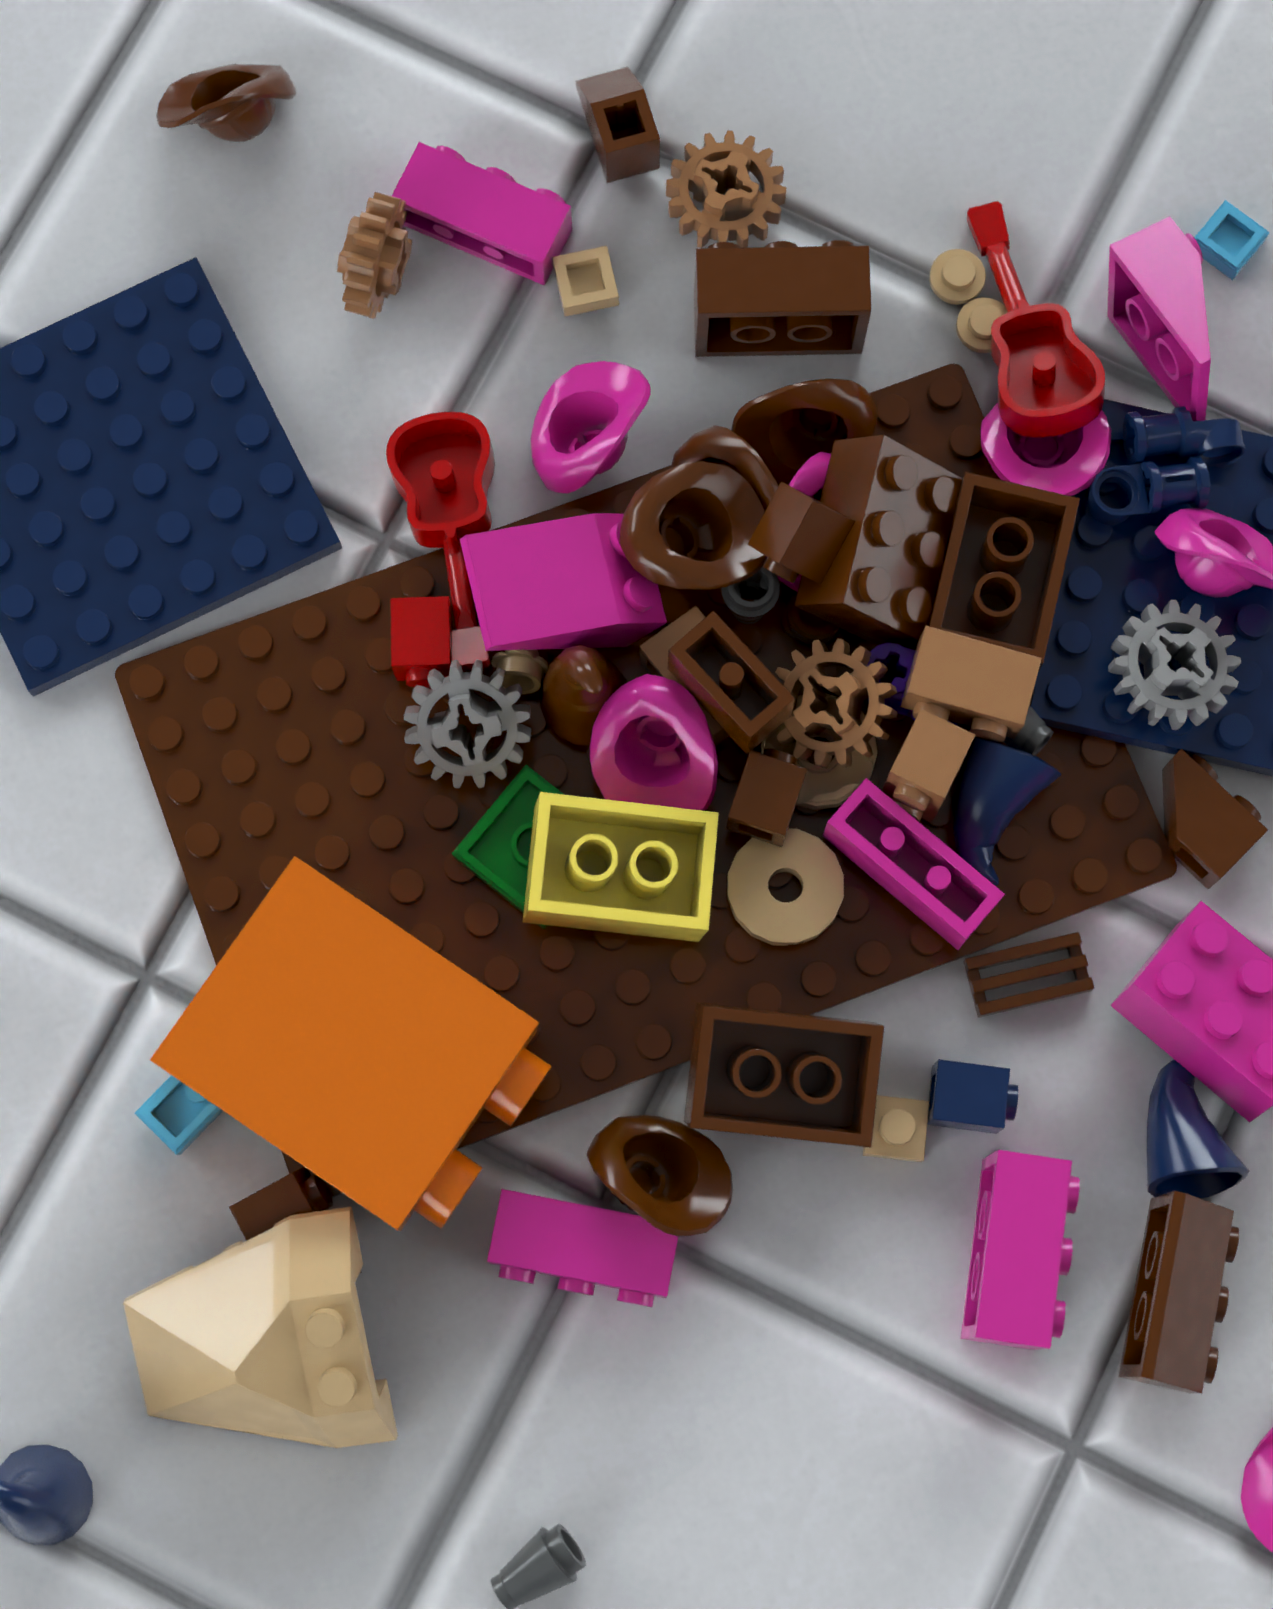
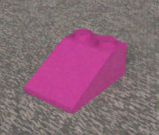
M1169 216L1110 244L1107 317L1174 407L1185 406L1190 411L1193 422L1203 421L1206 419L1211 364L1201 267L1203 256L1196 239L1189 233L1184 234Z
M592 513L468 534L462 537L460 543L485 650L566 649L578 645L590 648L628 647L666 624L667 620L658 584L643 577L632 567L619 544L623 514Z

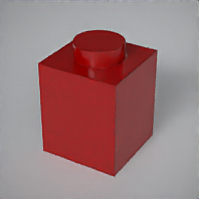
M449 596L390 598L391 666L396 681H406V685L413 688L416 685L431 688L427 679L429 671L435 668L444 677L449 676L451 665V631H453V611Z

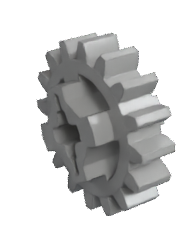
M1170 600L1164 607L1162 614L1153 603L1147 605L1141 613V620L1132 616L1122 627L1126 635H1119L1112 643L1111 649L1122 656L1114 658L1108 666V672L1123 676V680L1113 690L1116 695L1126 693L1132 695L1134 699L1127 710L1131 714L1139 711L1142 707L1149 710L1148 725L1153 727L1163 716L1169 718L1172 730H1179L1185 724L1187 715L1195 726L1201 725L1209 717L1208 710L1217 714L1228 703L1223 694H1230L1238 686L1239 681L1227 673L1233 672L1241 664V658L1226 654V649L1236 639L1234 635L1218 636L1215 630L1222 620L1218 616L1211 618L1206 623L1199 619L1201 614V605L1195 603L1187 614L1180 613L1177 600ZM1169 631H1177L1184 634H1171ZM1205 653L1208 657L1210 668L1206 666ZM1173 658L1182 665L1176 672L1167 665ZM1138 660L1144 666V678L1140 672ZM1177 695L1182 700L1170 699L1164 696Z
M476 659L471 672H463L458 660L451 661L449 676L444 677L435 668L429 671L427 679L431 689L420 685L414 687L411 697L420 706L406 707L404 720L416 724V726L406 730L404 739L407 744L420 743L421 746L415 753L414 762L418 765L431 760L434 763L432 779H439L447 771L453 774L454 788L461 787L464 776H473L477 787L482 788L485 785L486 773L492 771L501 780L507 776L506 759L519 764L522 761L524 751L515 742H530L531 728L518 723L530 718L531 708L530 705L526 704L515 705V702L521 696L522 687L519 683L508 688L502 686L505 670L502 668L497 669L489 677L483 675L482 660ZM474 690L481 691L489 695L495 701L488 702L484 698L474 693ZM448 694L449 706L443 712L435 713L433 718H429V713L435 703L441 697ZM462 705L465 715L469 716L470 722L478 724L474 743L471 733H467L465 725L458 724ZM507 730L501 744L491 753L487 754L486 746L490 738L500 736L502 731ZM441 747H448L461 755L462 758L446 752Z

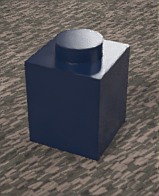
M938 1059L931 1070L927 1125L994 1134L1005 1128V1120L1014 1121L1018 1104V1085L1009 1084L1010 1068Z

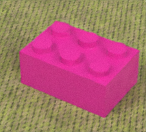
M1200 901L1172 929L1110 1006L1250 1123L1273 1106V960L1210 907Z
M997 1150L982 1159L960 1339L1038 1350L1051 1349L1052 1337L1061 1338L1065 1321V1301L1056 1300L1059 1275H1068L1073 1250L1072 1239L1063 1238L1066 1213H1075L1080 1189L1079 1177L1071 1176V1160L1005 1150Z

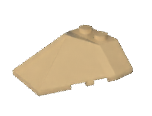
M352 1206L291 1215L275 1223L273 1228L245 1242L241 1240L225 1248L221 1254L195 1267L191 1265L124 1300L123 1305L148 1416L333 1448L387 1442L397 1439L398 1432L387 1379L375 1380L355 1284L363 1266V1259Z

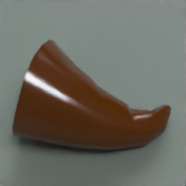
M582 645L564 649L550 663L540 686V708L546 724L559 737L575 745L590 746L593 725L599 711L609 697L619 687L627 683V679L608 658L596 649Z

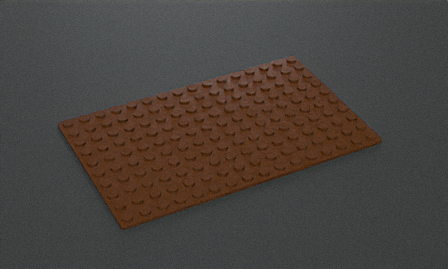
M948 364L869 393L878 409L874 436L886 435L956 474L962 480L965 472L1001 480L982 451L981 423L984 416L964 369L960 365ZM671 465L493 530L592 513L624 514L635 492L653 476L670 469ZM443 548L118 666L115 671V678L216 966L293 857L296 856L539 1022L537 1032L526 1049L552 1066L511 1127L484 1109L457 1150L690 1062L697 1003L813 1015L1170 879L1177 871L1175 858L1167 847L1165 835L1126 745L1120 742L1049 727L1054 733L1036 757L1056 768L1062 775L1037 794L1020 812L1015 814L999 842L994 846L991 864L999 878V885L996 887L1005 895L959 950L955 949L823 837L827 822L842 805L836 808L812 810L796 805L788 828L800 829L820 838L837 857L844 874V898L834 922L813 940L797 945L772 946L752 937L735 920L727 898V875L736 853L752 838L726 829L728 815L749 753L746 754L729 736L715 746L718 761L716 792L709 807L705 810L719 812L709 930L699 942L550 925L541 929L537 924L523 923L522 912L454 859L451 853L525 765H528L564 795L604 799L592 776L590 746L575 745L559 737L546 724L540 708V689L534 693L521 694L515 702V705H530V718L518 724L531 728L530 742H515L524 751L523 759L520 764L505 760L507 776L501 780L492 771L486 773L485 785L482 788L477 787L473 776H464L461 787L454 788L452 773L445 771L439 779L434 780L431 778L434 763L431 760L418 765L414 762L415 753L421 745L420 743H405L406 730L416 726V724L404 720V714L407 706L420 705L411 697L414 688L407 686L406 681H396L391 666L390 598L449 596L451 603ZM780 580V594L775 606L758 622L753 624L740 623L733 617L731 610L723 599L721 588L704 590L676 589L658 584L667 620L666 624L628 647L593 648L608 658L627 679V682L649 674L640 662V645L694 606H697L705 618L714 611L782 685H784L785 681L780 679L775 671L778 667L789 671L795 668L796 664L793 661L791 652L796 649L807 657L813 655L812 645L797 639L788 627V605L796 591ZM752 597L742 598L745 601H754V598ZM453 617V631H454V630H455V624H454V617ZM841 629L833 640L825 643L829 652H832L837 638L845 640L850 646V656L860 645L868 651L881 645L868 642L844 629ZM902 643L899 645L916 651L918 643ZM564 649L537 650L539 656L544 658L549 666L552 660ZM505 650L488 651L490 662H492V658L496 653L505 652ZM490 664L488 668H483V675L491 677L496 671V667ZM844 666L822 668L830 677L837 678L845 672L852 673L854 671ZM887 667L888 671L881 678V683H891L893 681L890 678V668ZM802 685V687H801V689H800V691H799L798 696H799V695H803V691H804L803 685ZM821 686L826 694L837 696L836 699L839 698L838 695ZM474 690V693L484 698L488 702L495 701L489 695L481 691ZM448 694L441 697L435 703L429 713V718H433L435 713L443 712L449 706ZM863 701L861 711L866 717L869 703ZM462 705L458 724L465 725L467 733H471L474 743L478 724L470 722L469 716L465 715ZM898 713L897 718H882L880 726L890 735L887 741L875 737L877 757L869 781L881 791L915 721ZM963 724L958 726L970 732V726ZM507 730L502 731L500 736L490 738L486 746L487 754L491 753L501 744ZM813 737L817 741L829 742L825 738ZM761 743L752 751L760 753ZM441 747L446 752L462 758L461 755L448 747ZM813 752L806 760L815 765ZM963 762L932 823L922 818L920 820L924 827L955 853L953 820ZM778 873L768 882L770 894L780 902H792L802 893V885L799 879L791 873ZM282 1152L289 1174L304 1167ZM323 1180L332 1198L343 1194Z

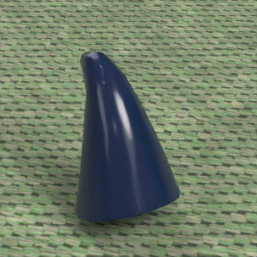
M975 736L964 758L955 800L953 834L956 853L992 884L998 886L999 878L991 864L994 846L999 842L1015 814L1020 812L1037 794L1062 774L1050 764L1027 752Z
M1172 1060L1159 1071L1149 1098L1146 1150L1147 1191L1153 1197L1178 1191L1203 1199L1237 1185L1247 1177L1249 1169L1226 1144L1215 1126L1207 1118L1194 1090L1195 1076L1176 1060Z
M28 1445L11 1453L1 1464L0 1522L14 1537L33 1545H55L73 1537L87 1521L93 1504L92 1480L84 1464L68 1450L51 1445Z

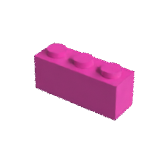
M418 142L391 195L406 202L404 210L407 211V217L403 226L544 286L553 270L552 257L561 254L572 231L571 206L566 204L561 196L548 189L538 188L535 191L518 184L511 175L501 169L487 167L485 170L466 162L461 154L446 146L433 148Z
M867 778L864 779L826 824L823 837L957 950L960 949L1005 895Z
M501 1189L487 1262L500 1266L498 1275L500 1278L534 1284L536 1273L560 1277L557 1288L560 1290L593 1296L595 1285L619 1289L617 1301L653 1307L655 1296L667 1299L679 1236L667 1234L655 1228L639 1215Z

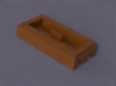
M1075 932L965 958L963 964L977 1017H985L1074 996L1095 989L1092 977L1089 978L1086 955L1082 953L1080 933ZM1066 949L1069 954L1067 959L981 979L979 973L981 969ZM1073 971L1076 981L988 1002L984 992Z

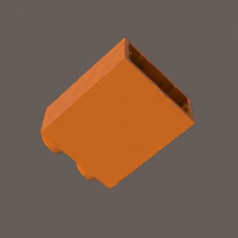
M296 856L293 857L150 1059L154 1064L398 1231L403 1229L414 1211L440 1229L443 1228L483 1169V1167L457 1150L484 1109L511 1127L552 1067L526 1049L537 1032L539 1026L537 1020Z

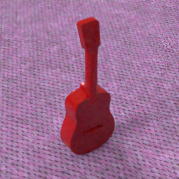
M994 201L969 208L967 211V223L981 257L986 256L1007 310V313L993 321L991 326V355L999 369L998 409L1002 420L1013 432L1035 438L1062 435L1089 424L1098 417L1104 403L1105 370L1101 361L1075 335L1070 314L1063 306L1054 303L1029 306L1008 252L1009 236L1002 204Z
M463 412L431 413L411 419L396 428L387 443V463L395 486L407 503V518L416 542L423 547L444 549L455 630L451 631V661L458 660L463 672L471 671L476 659L482 660L483 668H488L491 664L488 651L485 650L481 629L478 626L475 603L460 539L468 534L486 532L491 529L492 518L486 497L494 474V452L487 429L478 418Z

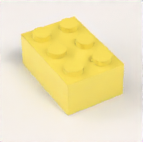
M540 792L534 807L523 923L699 942L709 930L719 812Z

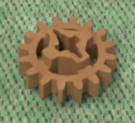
M727 130L724 142L716 143L714 137L709 132L704 134V148L699 150L695 145L688 142L684 146L685 161L673 159L671 163V176L673 178L666 180V197L672 198L668 201V214L670 218L681 217L679 220V233L682 236L691 233L693 230L698 232L697 247L703 248L709 239L717 240V243L736 240L737 245L741 248H748L749 235L753 234L756 238L764 241L768 235L767 222L779 224L782 208L778 205L785 204L787 187L780 185L783 182L784 169L783 166L770 167L773 158V151L770 147L759 153L754 151L755 137L750 135L741 145L735 143L733 131ZM749 172L757 178L760 184L750 180ZM759 185H761L762 192L759 191ZM689 191L693 192L694 200L702 203L704 208L702 212L692 202Z
M374 192L373 198L369 197L367 201L366 212H361L360 217L354 216L348 224L347 236L337 264V272L343 273L342 280L343 284L346 285L342 301L346 302L345 311L375 319L377 312L382 311L384 297L388 298L389 294L396 295L398 293L412 249V240L408 239V231L406 228H403L407 217V211L404 210L406 204L404 200Z
M837 638L832 652H829L825 643L815 640L812 644V656L807 657L795 649L791 652L793 661L796 664L795 668L789 671L778 667L775 671L779 678L785 681L783 686L795 698L791 717L783 723L785 728L780 731L776 738L784 745L798 741L794 748L793 756L803 761L814 752L815 765L821 768H828L832 755H835L841 766L850 767L852 766L853 751L856 750L868 758L873 755L872 748L868 742L873 736L887 741L890 735L880 724L882 718H897V711L885 705L884 699L896 694L897 690L891 683L879 682L888 671L883 663L878 661L867 666L871 652L860 645L850 656L849 643L843 639ZM844 666L854 671L852 673L845 672L837 678L830 677L822 668ZM803 685L802 703L796 709L797 697ZM821 686L839 696L836 704L840 709L838 713L843 721L825 711L829 705L825 699L827 695ZM869 698L868 711L862 723L860 721L863 701ZM829 729L839 734L842 740L821 742L814 740L810 736L814 733L819 735L824 730Z

